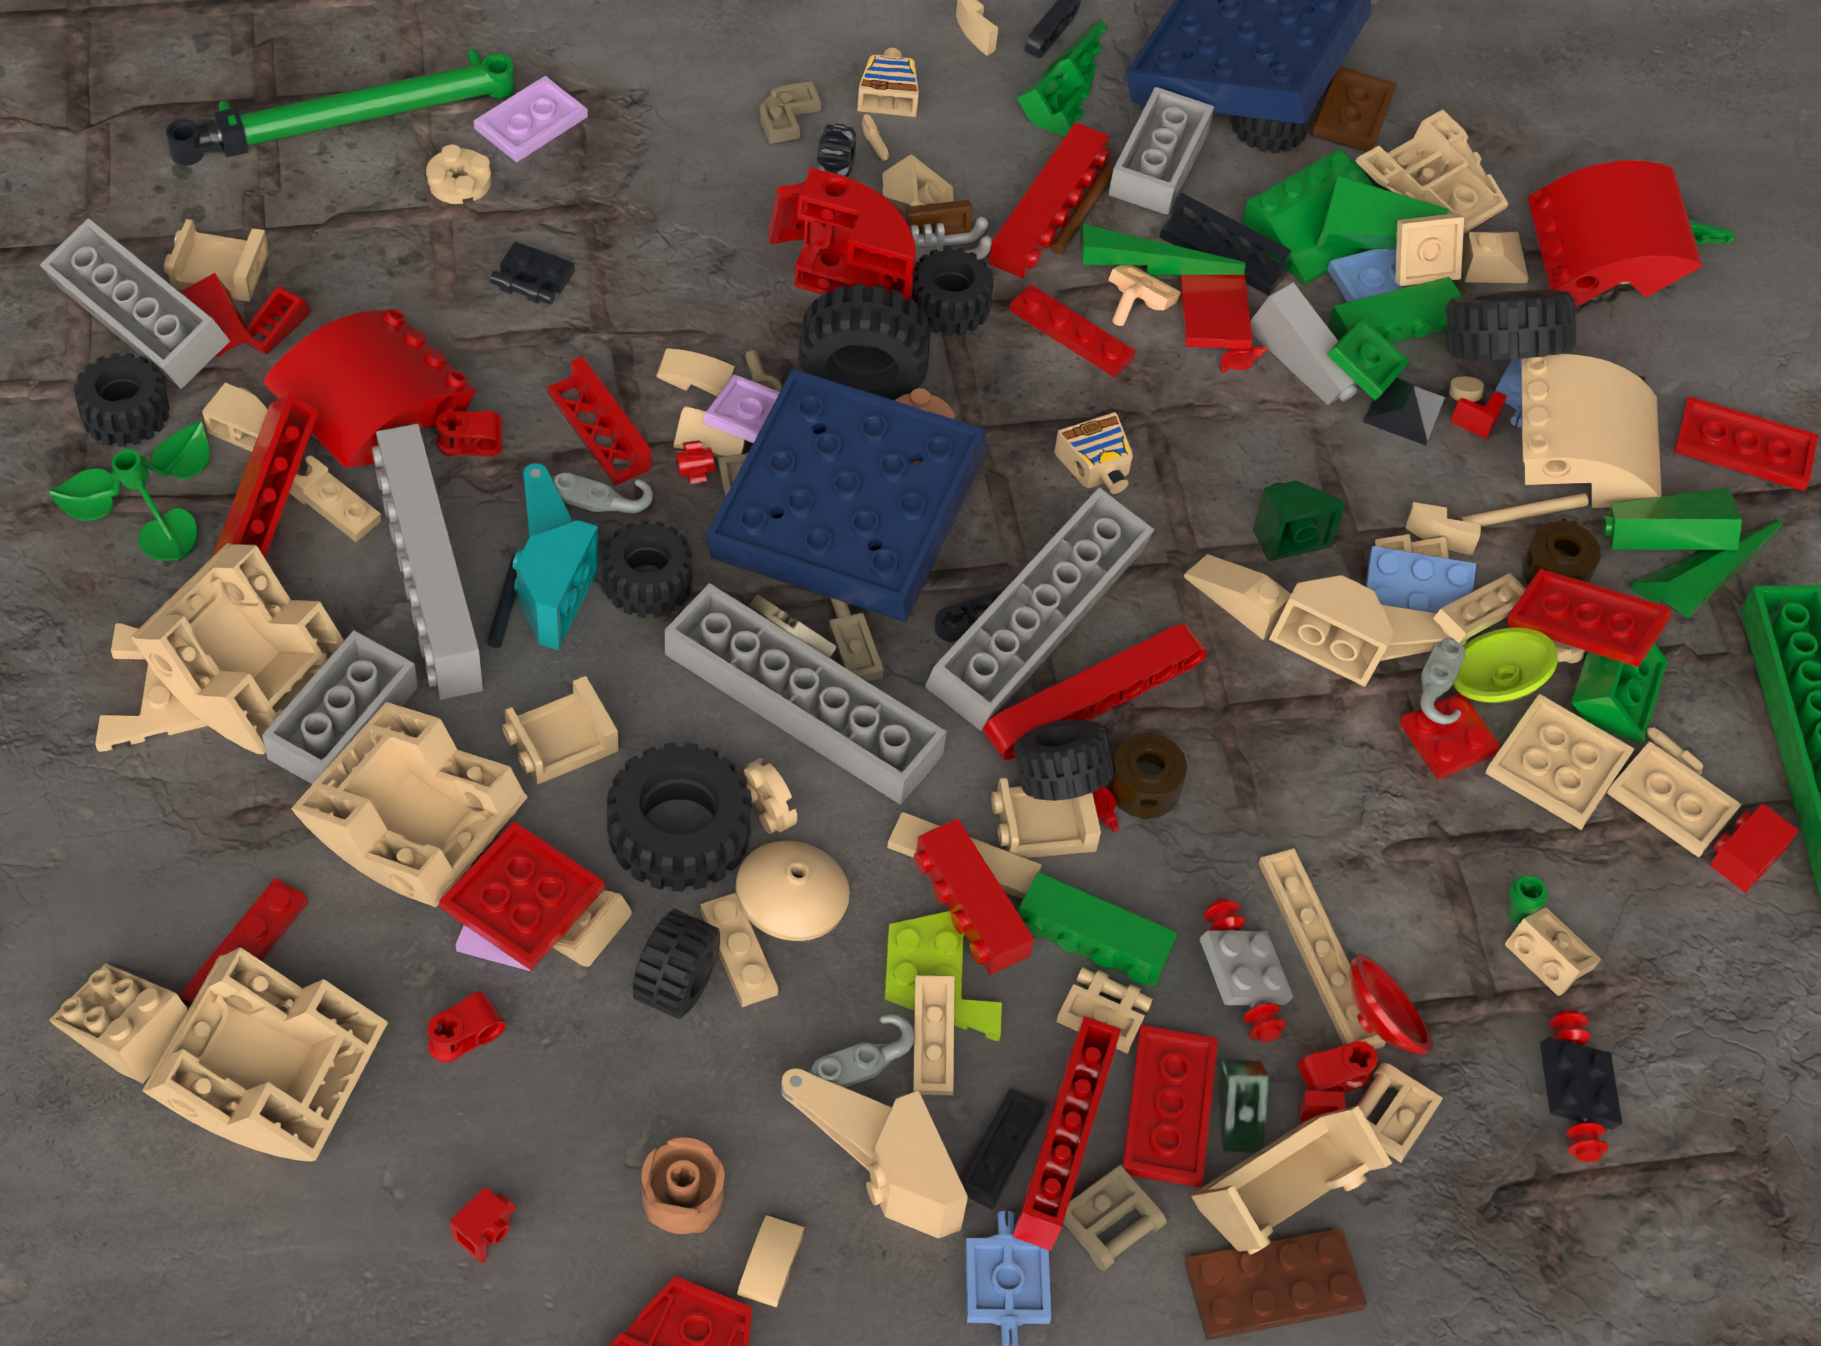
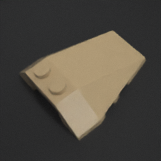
M1443 109L1423 120L1414 138L1388 153L1380 146H1377L1356 159V163L1387 191L1448 208V214L1460 213L1464 216L1463 233L1468 232L1508 206L1507 200L1492 175H1486L1481 167L1480 162L1482 159L1478 152H1472L1467 143L1468 135L1465 130Z

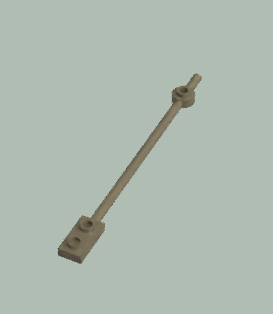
M755 350L748 351L745 354V358L753 378L751 381L780 392L782 389L781 383L776 378L765 374L758 352ZM830 598L837 618L829 620L828 629L834 645L837 646L836 652L841 666L867 682L882 679L884 669L864 613L851 615L847 603Z

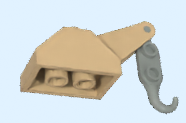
M1343 575L1296 584L1269 640L1364 687L1367 685L1379 661L1431 651L1421 673L1423 693L1420 705L1422 711L1430 720L1440 724H1451L1457 721L1461 715L1460 710H1455L1450 715H1444L1436 710L1434 702L1436 698L1448 691L1454 683L1465 658V649L1462 645L1466 644L1469 638L1458 643L1455 639L1446 635L1442 627L1433 619L1437 613L1381 605L1373 590Z
M884 1015L879 1019L882 1024L892 1023L900 1028L902 1036L898 1041L891 1044L860 1043L817 1059L809 1072L797 1068L790 1069L782 1077L781 1093L787 1101L805 1114L869 1171L870 1181L866 1182L869 1197L874 1205L880 1204L886 1218L939 1239L961 1230L968 1196L920 1092L916 1091L899 1097L895 1100L893 1107H890L845 1088L877 1076L894 1059L906 1054L913 1045L915 1035L912 1025L907 1019L899 1015Z

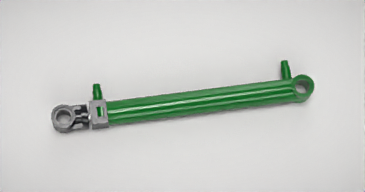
M470 49L467 53L470 66L239 114L237 108H231L227 101H221L219 103V111L214 112L217 129L214 120L205 121L204 125L198 126L191 120L182 119L168 125L166 135L171 158L179 165L188 166L198 163L202 159L204 152H221L220 142L227 158L249 153L247 146L485 95L497 99L506 98L515 90L513 60L505 54L496 53L488 55L482 61L477 50Z

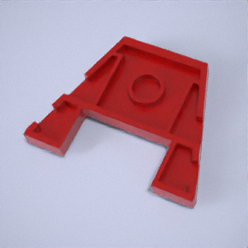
M675 1276L638 1314L639 1317L633 1324L610 1343V1346H749L752 1307Z

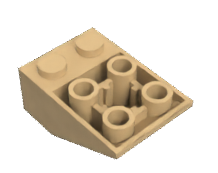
M105 963L90 976L89 980L71 998L61 1005L60 1009L49 1020L53 1025L116 1071L143 1084L151 1076L188 1009L176 993Z

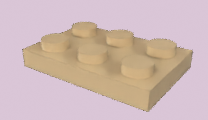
M1650 741L1614 781L1607 792L1608 795L1699 858L1742 805Z

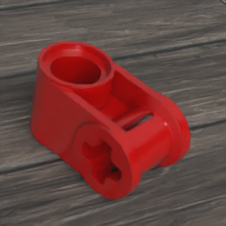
M450 410L441 413L437 417L436 428L440 434L437 437L436 444L438 450L444 455L491 457L498 455L502 451L503 420L498 413L488 410L480 412ZM451 420L454 421V429H450ZM450 438H454L453 447L450 446Z
M476 992L430 1019L427 1028L430 1038L428 1050L430 1055L437 1061H454L471 1050L495 1040L505 1030L506 1023L485 992Z
M1353 1041L1328 1051L1313 1053L1303 1058L1297 1064V1068L1308 1091L1346 1093L1367 1085L1372 1071L1377 1065L1378 1057L1375 1049L1367 1042Z

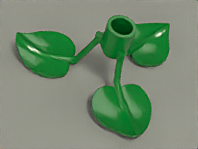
M200 421L177 431L156 447L152 454L151 463L147 461L145 456H140L135 450H121L112 459L114 471L111 474L100 468L88 469L74 475L62 485L49 489V493L57 506L67 515L81 521H94L108 515L112 511L114 506L112 496L120 493V481L126 488L132 490L139 489L157 519L146 523L141 528L138 536L141 550L149 558L160 561H176L185 558L192 552L197 543L198 526L196 521L188 511L182 508H174L164 516L161 515L145 487L149 478L147 469L162 477H167L172 473L177 479H189L200 474L207 467L211 458V450L205 428Z

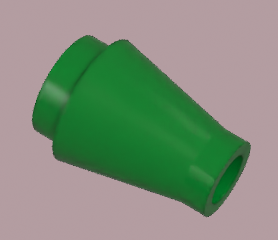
M1525 875L1513 881L1510 887L1509 908L1507 910V915L1512 922L1520 924L1524 918L1535 913L1546 903L1548 893L1544 882L1533 875Z

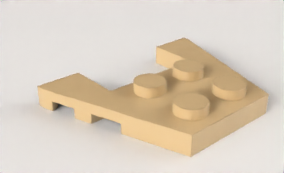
M115 623L111 646L113 659H145L131 638L138 628ZM148 664L140 715H100L95 744L98 752L112 750L111 745L130 741L131 745L145 742L147 736L167 732L169 736L208 725L194 715L172 694Z

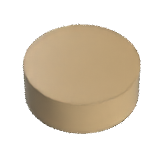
M1456 377L1451 380L1449 394L1457 401L1460 398H1465L1471 402H1477L1483 397L1484 384L1479 379L1473 377Z

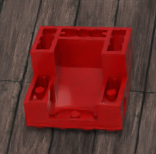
M1643 160L1605 162L1569 173L1527 196L1550 289L1570 292L1575 299V308L1625 280L1633 285L1643 296L1648 297L1703 266L1675 170L1670 166Z
M810 167L806 181L799 194L798 219L805 221L804 246L795 264L794 287L822 295L829 290L834 292V289L846 285L848 288L854 287L858 283H865L867 287H874V284L884 286V289L888 291L892 289L902 293L903 298L909 297L911 299L916 249L911 230L902 214L888 199L874 189L856 180Z
M389 308L387 310L358 312L323 325L292 347L274 365L263 381L278 399L290 394L319 410L311 433L345 468L375 464L372 447L378 446L376 431L419 424V428L436 427L437 417L441 413L450 410L466 411L477 392L467 382V377L460 371L455 370L446 361V356L442 352L435 350L426 341V336L414 329L405 320V315L396 309ZM453 420L450 421V425H454Z

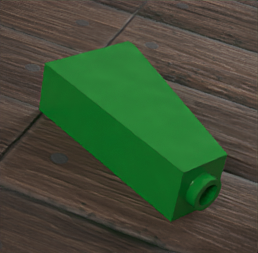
M1337 176L1330 191L1316 246L1322 248L1396 250L1398 220L1446 215L1449 209Z
M1719 488L1610 503L1609 516L1603 517L1602 531L1603 536L1609 538L1612 550H1738L1742 518L1730 489Z

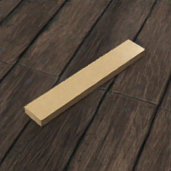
M1295 848L1260 857L1258 863L1343 1045L1353 1041H1363L1370 1044L1374 1049L1384 1047L1386 1042L1375 1032L1369 1034L1357 1019V1015L1360 1012L1351 993L1350 963Z

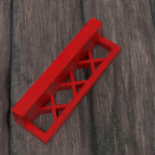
M581 356L570 361L571 377L548 386L547 392L613 485L617 486L650 471L651 448L584 357ZM575 388L580 396L577 402L564 399L561 393ZM580 412L594 414L597 417L595 424L580 422L578 419ZM597 435L611 437L614 441L612 448L597 445L595 443ZM614 458L629 461L632 466L617 473L612 463Z

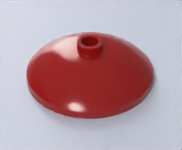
M1359 954L1353 958L1349 970L1353 1000L1360 1012L1357 1015V1019L1361 1026L1369 1034L1375 1032L1388 1044L1406 1052L1424 1055L1431 1050L1433 1043L1429 1030L1420 1013L1399 984L1372 958L1364 954Z

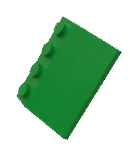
M1341 149L1246 202L1241 224L1292 250L1287 270L1304 286L1328 273L1329 261L1368 250L1322 248L1316 246L1330 191L1337 176L1372 186L1363 169ZM1268 251L1278 262L1280 261V257Z

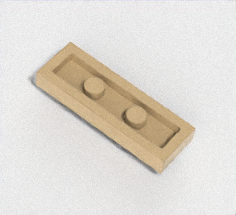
M736 893L700 904V912L704 922L719 928L720 948L718 954L741 1007L777 996V983L751 924L739 906Z
M915 976L913 1092L919 1091L921 1095H953L955 976Z

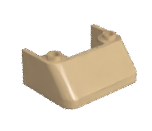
M1359 1106L1317 1115L1301 1123L1191 1194V1197L1199 1211L1237 1251H1248L1249 1254H1253L1270 1244L1268 1236L1273 1232L1272 1228L1331 1189L1343 1186L1345 1191H1350L1367 1180L1364 1175L1366 1172L1386 1168L1392 1162Z

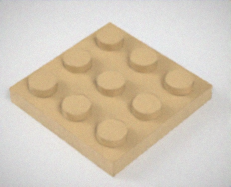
M1539 694L1489 764L1485 774L1582 830L1631 757L1634 748Z

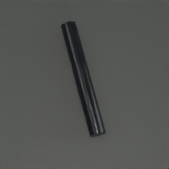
M513 554L511 557L488 638V645L494 648L502 646L517 592L514 589L517 572L513 569V561L516 554Z

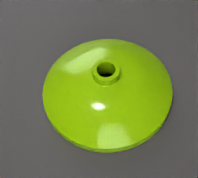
M1503 628L1482 634L1463 646L1465 658L1453 686L1463 696L1485 703L1509 702L1525 697L1539 689L1554 673L1558 663L1555 644L1547 635L1528 628Z

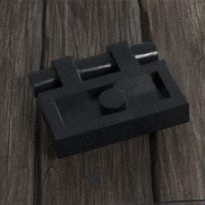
M514 242L500 263L501 273L493 271L490 276V283L500 286L501 291L525 295L527 300L538 304L541 301L551 305L555 299V292L561 294L574 274L575 265L574 262Z

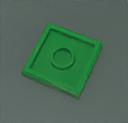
M1362 316L1326 354L1374 400L1382 395L1409 363Z

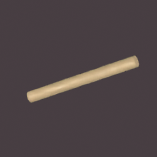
M1586 493L1462 516L1458 520L1481 524L1482 527L1588 506L1589 500Z

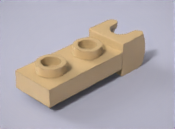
M306 457V464H308L307 476H300L296 473L289 493L301 503H307L353 541H359L381 522V513L332 474L328 473V468L315 457Z

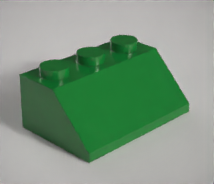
M1655 643L1639 667L1587 652L1571 703L1584 720L1601 730L1636 743L1644 742L1668 660Z

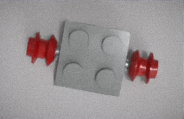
M1227 898L1218 899L1208 906V910L1203 915L1205 921L1214 924L1199 939L1224 1005H1250L1251 1008L1243 1017L1245 1024L1254 1026L1249 1032V1037L1253 1040H1259L1261 1043L1274 1041L1281 1036V1031L1286 1027L1285 1020L1276 1019L1275 1016L1280 1012L1279 1005H1286L1293 998L1292 991L1268 931H1240L1245 925L1246 920L1243 916L1235 915L1240 909L1239 903L1230 901Z

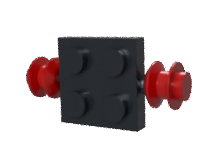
M1567 1009L1558 1012L1549 1022L1550 1028L1558 1032L1540 1042L1549 1111L1551 1115L1576 1121L1565 1132L1569 1140L1575 1141V1143L1568 1147V1153L1573 1157H1577L1579 1161L1592 1162L1600 1159L1601 1155L1608 1150V1144L1599 1140V1138L1605 1135V1128L1613 1130L1622 1124L1612 1055L1606 1051L1583 1046L1591 1039L1590 1032L1582 1029L1588 1025V1017L1580 1014L1577 1010Z

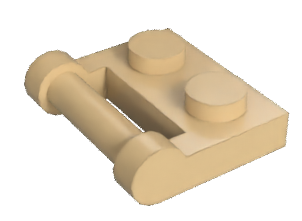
M1381 1063L1374 1072V1081L1356 1106H1359L1367 1120L1388 1087H1393L1399 1091L1377 1125L1369 1120L1367 1121L1385 1152L1401 1163L1441 1104L1443 1098L1388 1063Z

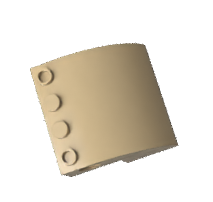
M1557 354L1521 359L1522 439L1525 485L1591 483L1592 508H1610V503L1662 496L1657 397L1640 377L1624 367L1590 356Z
M227 543L131 636L159 679L184 706L219 734L256 754H264L266 752L262 734L344 642V639L320 601L291 600L256 545H231V543Z
M386 702L296 802L292 810L315 836L358 871L401 895L437 907L440 899L471 868L473 862L492 843L498 832L516 814L518 808L528 797L523 792L510 766L457 750L440 718Z
M240 947L224 956L220 955L142 1091L189 1121L232 1142L274 1156L312 1162L318 1158L388 1022L325 979L301 988Z

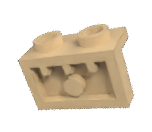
M1547 907L1524 918L1505 943L1506 947L1558 996L1564 994L1576 979L1593 970L1601 961V958Z

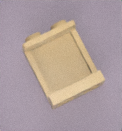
M186 219L182 230L176 232L175 247L172 254H168L165 258L164 272L169 275L170 285L177 290H184L209 275L216 273L229 290L233 299L250 302L269 254L265 230L252 228L246 241L198 233L195 229L194 220Z
M587 676L573 681V694L518 716L512 707L505 709L506 724L502 725L505 739L510 746L516 745L519 751L517 757L525 774L531 772L537 785L619 751L618 730Z
M999 778L997 792H992L991 802L993 813L1000 815L1001 824H998L997 828L998 841L1000 846H1006V851L1024 858L1097 851L1101 831L1092 793L1068 800H1039L1027 796L1022 786L1009 788L1007 778Z

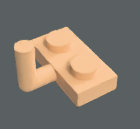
M1120 265L1112 270L1108 280L1117 285V288L1123 292L1112 322L1118 326H1124L1133 302L1138 297L1143 299L1148 307L1164 311L1177 303L1181 292L1133 265Z

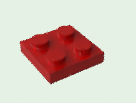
M1460 693L1434 703L1436 710L1444 715H1450L1455 710H1460V717L1451 724H1440L1430 720L1423 713L1422 708L1402 716L1400 726L1437 779L1494 757L1501 749L1500 744L1469 700Z

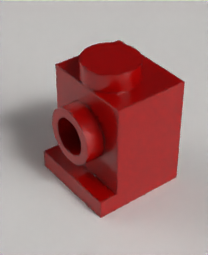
M484 1187L449 1221L452 1238L482 1264L488 1258L486 1248L490 1244H498L509 1232L510 1216L516 1211V1208L502 1193L495 1195L488 1188Z

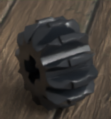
M837 123L825 126L819 139L818 169L844 177L850 175L857 144L856 133L853 127Z

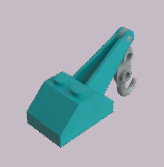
M530 464L524 469L523 479L529 539L524 549H518L514 557L513 569L517 572L514 589L518 591L519 607L539 645L560 650L599 571L598 526L579 520L572 521L564 503L593 512L620 511L623 513H638L648 508L653 499L652 489L646 482L639 479L635 480V485L642 489L643 496L638 500H629L621 497L604 483L571 473L551 476L547 468L542 464Z

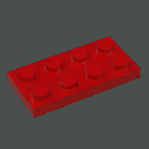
M1688 396L1684 404L1674 453L1805 491L1810 481L1819 434Z
M1540 568L1507 616L1509 627L1533 629L1547 635L1553 641L1639 667L1670 620L1671 610L1668 606Z
M1144 1025L1140 1026L1122 1167L1130 1176L1201 1188L1204 1177L1218 1038Z

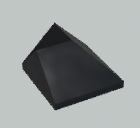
M1396 377L1381 396L1376 400L1373 399L1363 423L1426 446L1445 404L1447 395Z

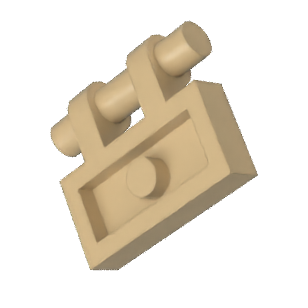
M1082 967L1077 981L1089 986V988L1086 990L1073 984L1056 1022L1078 1031L1083 1017L1087 1016L1120 1028L1121 1033L1116 1049L1128 1054L1145 1015L1132 1009L1136 1007L1148 1013L1154 998L1140 993L1141 988L1132 984L1127 987L1109 979V974L1098 970L1095 973ZM1101 993L1107 994L1113 998L1120 1000L1121 1003H1115L1100 995Z

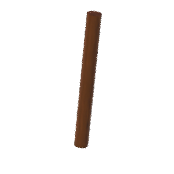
M1107 164L1053 243V252L1056 254L1064 252L1111 181L1115 166Z

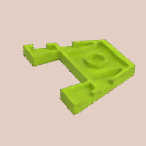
M947 911L889 924L884 1000L915 1011V976H955L954 1026L967 1030L969 1027L985 1033V1037L988 1039L1000 1041L1002 1002L961 999L963 937L965 934H959L951 920V912Z

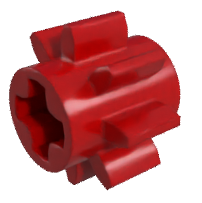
M700 440L683 442L684 451L676 452V465L679 477L688 476L690 484L707 482L706 474L714 473L715 471L711 447L702 448Z

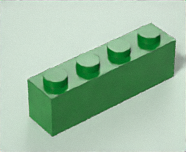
M1446 277L1333 306L1328 328L1339 341L1362 316L1391 345L1412 338H1422L1428 334L1443 330L1447 331L1446 305L1452 298L1461 297L1462 295L1451 278Z
M1037 872L1018 911L1033 937H1042L1057 944L1066 952H1076L1093 960L1095 964L1102 968H1112L1127 975L1136 983L1148 984L1155 988L1173 952L1178 933L1040 872Z

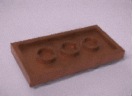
M1342 1228L1271 1241L1266 1247L1253 1254H1249L1248 1251H1237L1234 1248L1187 1257L1184 1263L1207 1341L1362 1311L1367 1305Z

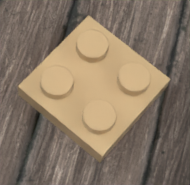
M1460 213L1398 220L1395 283L1399 286H1408L1450 277L1451 280L1461 279L1464 216Z

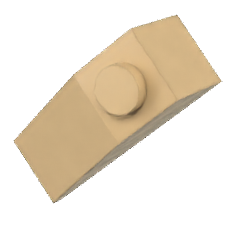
M225 382L202 412L208 434L252 452L268 409L249 390L242 387L238 388Z
M1208 554L1184 574L1186 580L1263 640L1273 632L1291 596L1287 590L1266 574Z

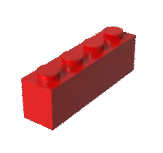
M959 819L919 835L916 853H914L915 863L922 874L927 873L932 881L933 892L937 900L941 904L945 903L951 912L952 923L959 934L964 933L970 942V951L974 960L979 965L983 964L989 975H992L1029 958L1034 941L1032 934Z

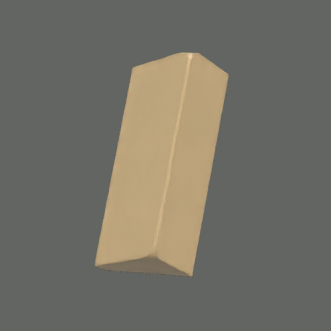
M690 407L683 408L676 432L674 448L684 450L683 442L700 440L702 448L711 447L714 457L720 458L743 454L747 440L704 424V414L706 411Z
M604 890L553 948L578 964L589 967L629 919L632 910L620 893Z

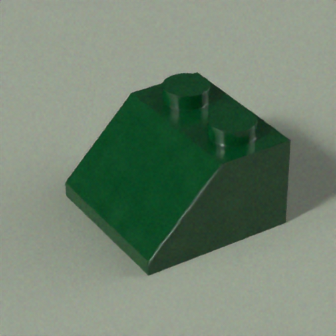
M1297 480L1287 483H1275L1265 487L1253 531L1268 562L1332 547L1345 504L1342 499Z

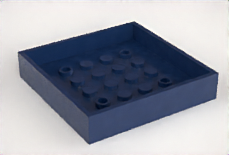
M1174 0L1126 71L1131 102L1147 104L1154 88L1158 87L1214 106L1213 113L1305 124L1372 13L1371 1Z
M792 369L706 534L710 556L713 559L907 622L987 453L985 429ZM820 430L825 431L821 434H815L817 431ZM915 461H920V462H922V463L919 464V465H913V464H912V463L915 462ZM776 514L783 515L781 518L778 519L772 518ZM873 546L881 547L877 551L870 550Z

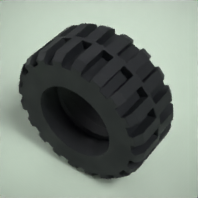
M858 283L854 287L848 288L846 285L839 286L834 289V292L829 290L819 296L818 299L810 304L807 312L804 314L798 354L800 369L804 373L895 401L897 398L910 394L914 389H917L926 378L931 327L922 309L918 308V305L909 297L903 298L902 293L894 289L888 291L884 289V286L874 284V287H867L865 283ZM856 345H869L873 346L874 348L860 347Z
M1560 290L1504 291L1452 298L1446 305L1447 350L1453 358L1467 360L1525 359L1569 352L1576 344L1575 299L1570 292Z
M675 743L664 744L663 749L656 750L654 746L644 750L643 757L640 759L637 756H633L625 763V770H619L613 778V786L609 788L607 795V833L609 834V845L612 853L617 855V862L625 870L631 868V876L638 881L644 882L647 879L651 882V887L663 890L664 886L673 887V891H684V887L693 886L694 890L705 888L706 882L711 879L714 883H717L725 878L726 868L729 871L734 870L741 862V856L746 854L751 835V791L747 788V780L743 773L739 770L735 771V764L727 757L718 758L717 751L708 747L705 750L697 749V744L686 743L685 747H677ZM689 800L705 807L714 818L709 824L698 831L687 834H671L651 825L645 816L650 810L663 802Z

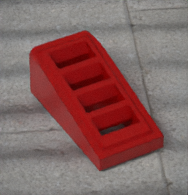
M278 285L247 325L252 338L244 343L267 355L307 317L311 309L304 299ZM285 307L289 308L286 312L282 311ZM279 316L281 319L277 322L273 318ZM268 324L274 328L270 332L263 327H265ZM257 333H260L261 335L265 336L266 339L263 342H261L258 339L254 338V336Z

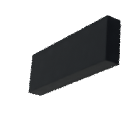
M1011 1089L1009 1090L960 1180L968 1198L993 1210L1043 1116L1046 1106Z

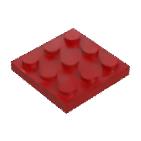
M514 821L440 899L439 903L440 909L532 971L605 890V881Z

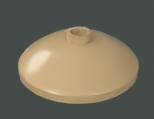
M793 840L770 842L752 851L740 866L735 886L737 901L748 920L763 932L790 941L815 939L833 930L846 912L850 894L849 884L844 871L829 854L811 844ZM792 874L799 875V876H801V878H797V877L793 876Z

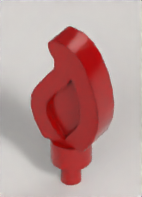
M1256 345L1251 347V349H1230L1221 358L1220 371L1225 373L1228 369L1247 370L1251 368L1255 360L1261 358L1262 353L1267 352V347Z
M1103 786L1092 792L1099 821H1103L1106 827H1110L1113 832L1119 830L1117 825L1118 818L1115 814L1116 800L1113 794Z

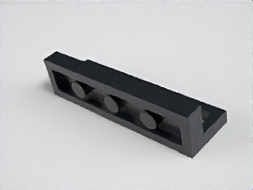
M1182 192L1176 197L1173 216L1161 228L1159 238L1175 246L1245 262L1244 274L1246 284L1268 296L1285 278L1292 250ZM1184 207L1193 211L1197 219L1184 214ZM1214 222L1220 225L1224 233L1216 231L1211 223ZM1238 237L1248 240L1251 248L1243 245ZM1269 251L1280 257L1279 263L1271 260L1266 252Z

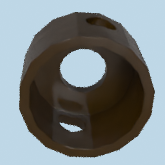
M1561 520L1548 522L1538 528L1533 536L1522 562V574L1528 585L1540 568L1590 583L1601 559V548L1595 536L1586 528L1574 522ZM1556 550L1563 551L1573 557H1565Z
M1135 734L1124 740L1116 750L1112 765L1113 777L1108 783L1109 791L1113 794L1116 805L1129 815L1143 819L1158 818L1167 814L1178 803L1187 771L1184 753L1176 743L1157 734ZM1137 762L1154 763L1163 768V771L1152 775L1144 773L1137 766ZM1144 799L1157 800L1152 804L1141 802Z

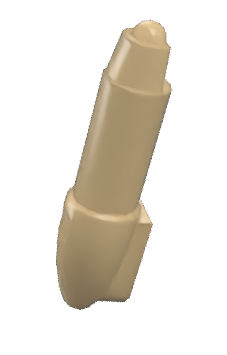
M865 114L861 121L863 134L866 140L870 142L876 155L882 161H887L890 158L888 148L883 142L872 117Z
M1650 727L1647 729L1648 737L1656 746L1698 775L1703 773L1702 763L1688 750H1683L1657 728Z

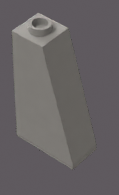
M1294 282L1270 295L1250 321L1252 335L1266 346L1272 354L1327 405H1330L1339 398L1342 402H1345L1358 392L1356 387L1358 384L1326 355L1338 340Z

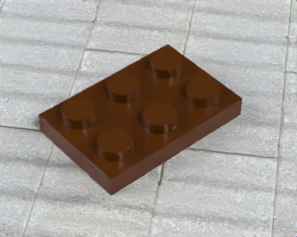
M1339 66L1316 121L1313 135L1364 151L1372 150L1380 133L1397 83Z

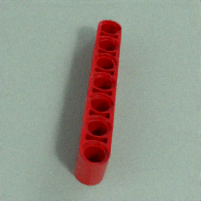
M1177 624L996 714L986 722L982 729L983 733L1003 760H1012L1016 758L1014 745L1025 733L1056 721H1090L1196 667L1206 657L1207 649L1187 624Z

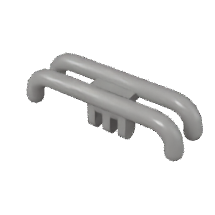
M978 217L975 225L971 228V232L944 235L943 223H936L935 232L933 233L931 224H923V230L920 234L918 225H911L910 230L916 249L915 263L919 262L920 257L924 254L930 256V251L932 250L943 251V246L972 243L980 238V244L976 248L964 252L977 254V259L985 258L991 250L993 241L991 237L983 236L988 226L987 219L985 217Z

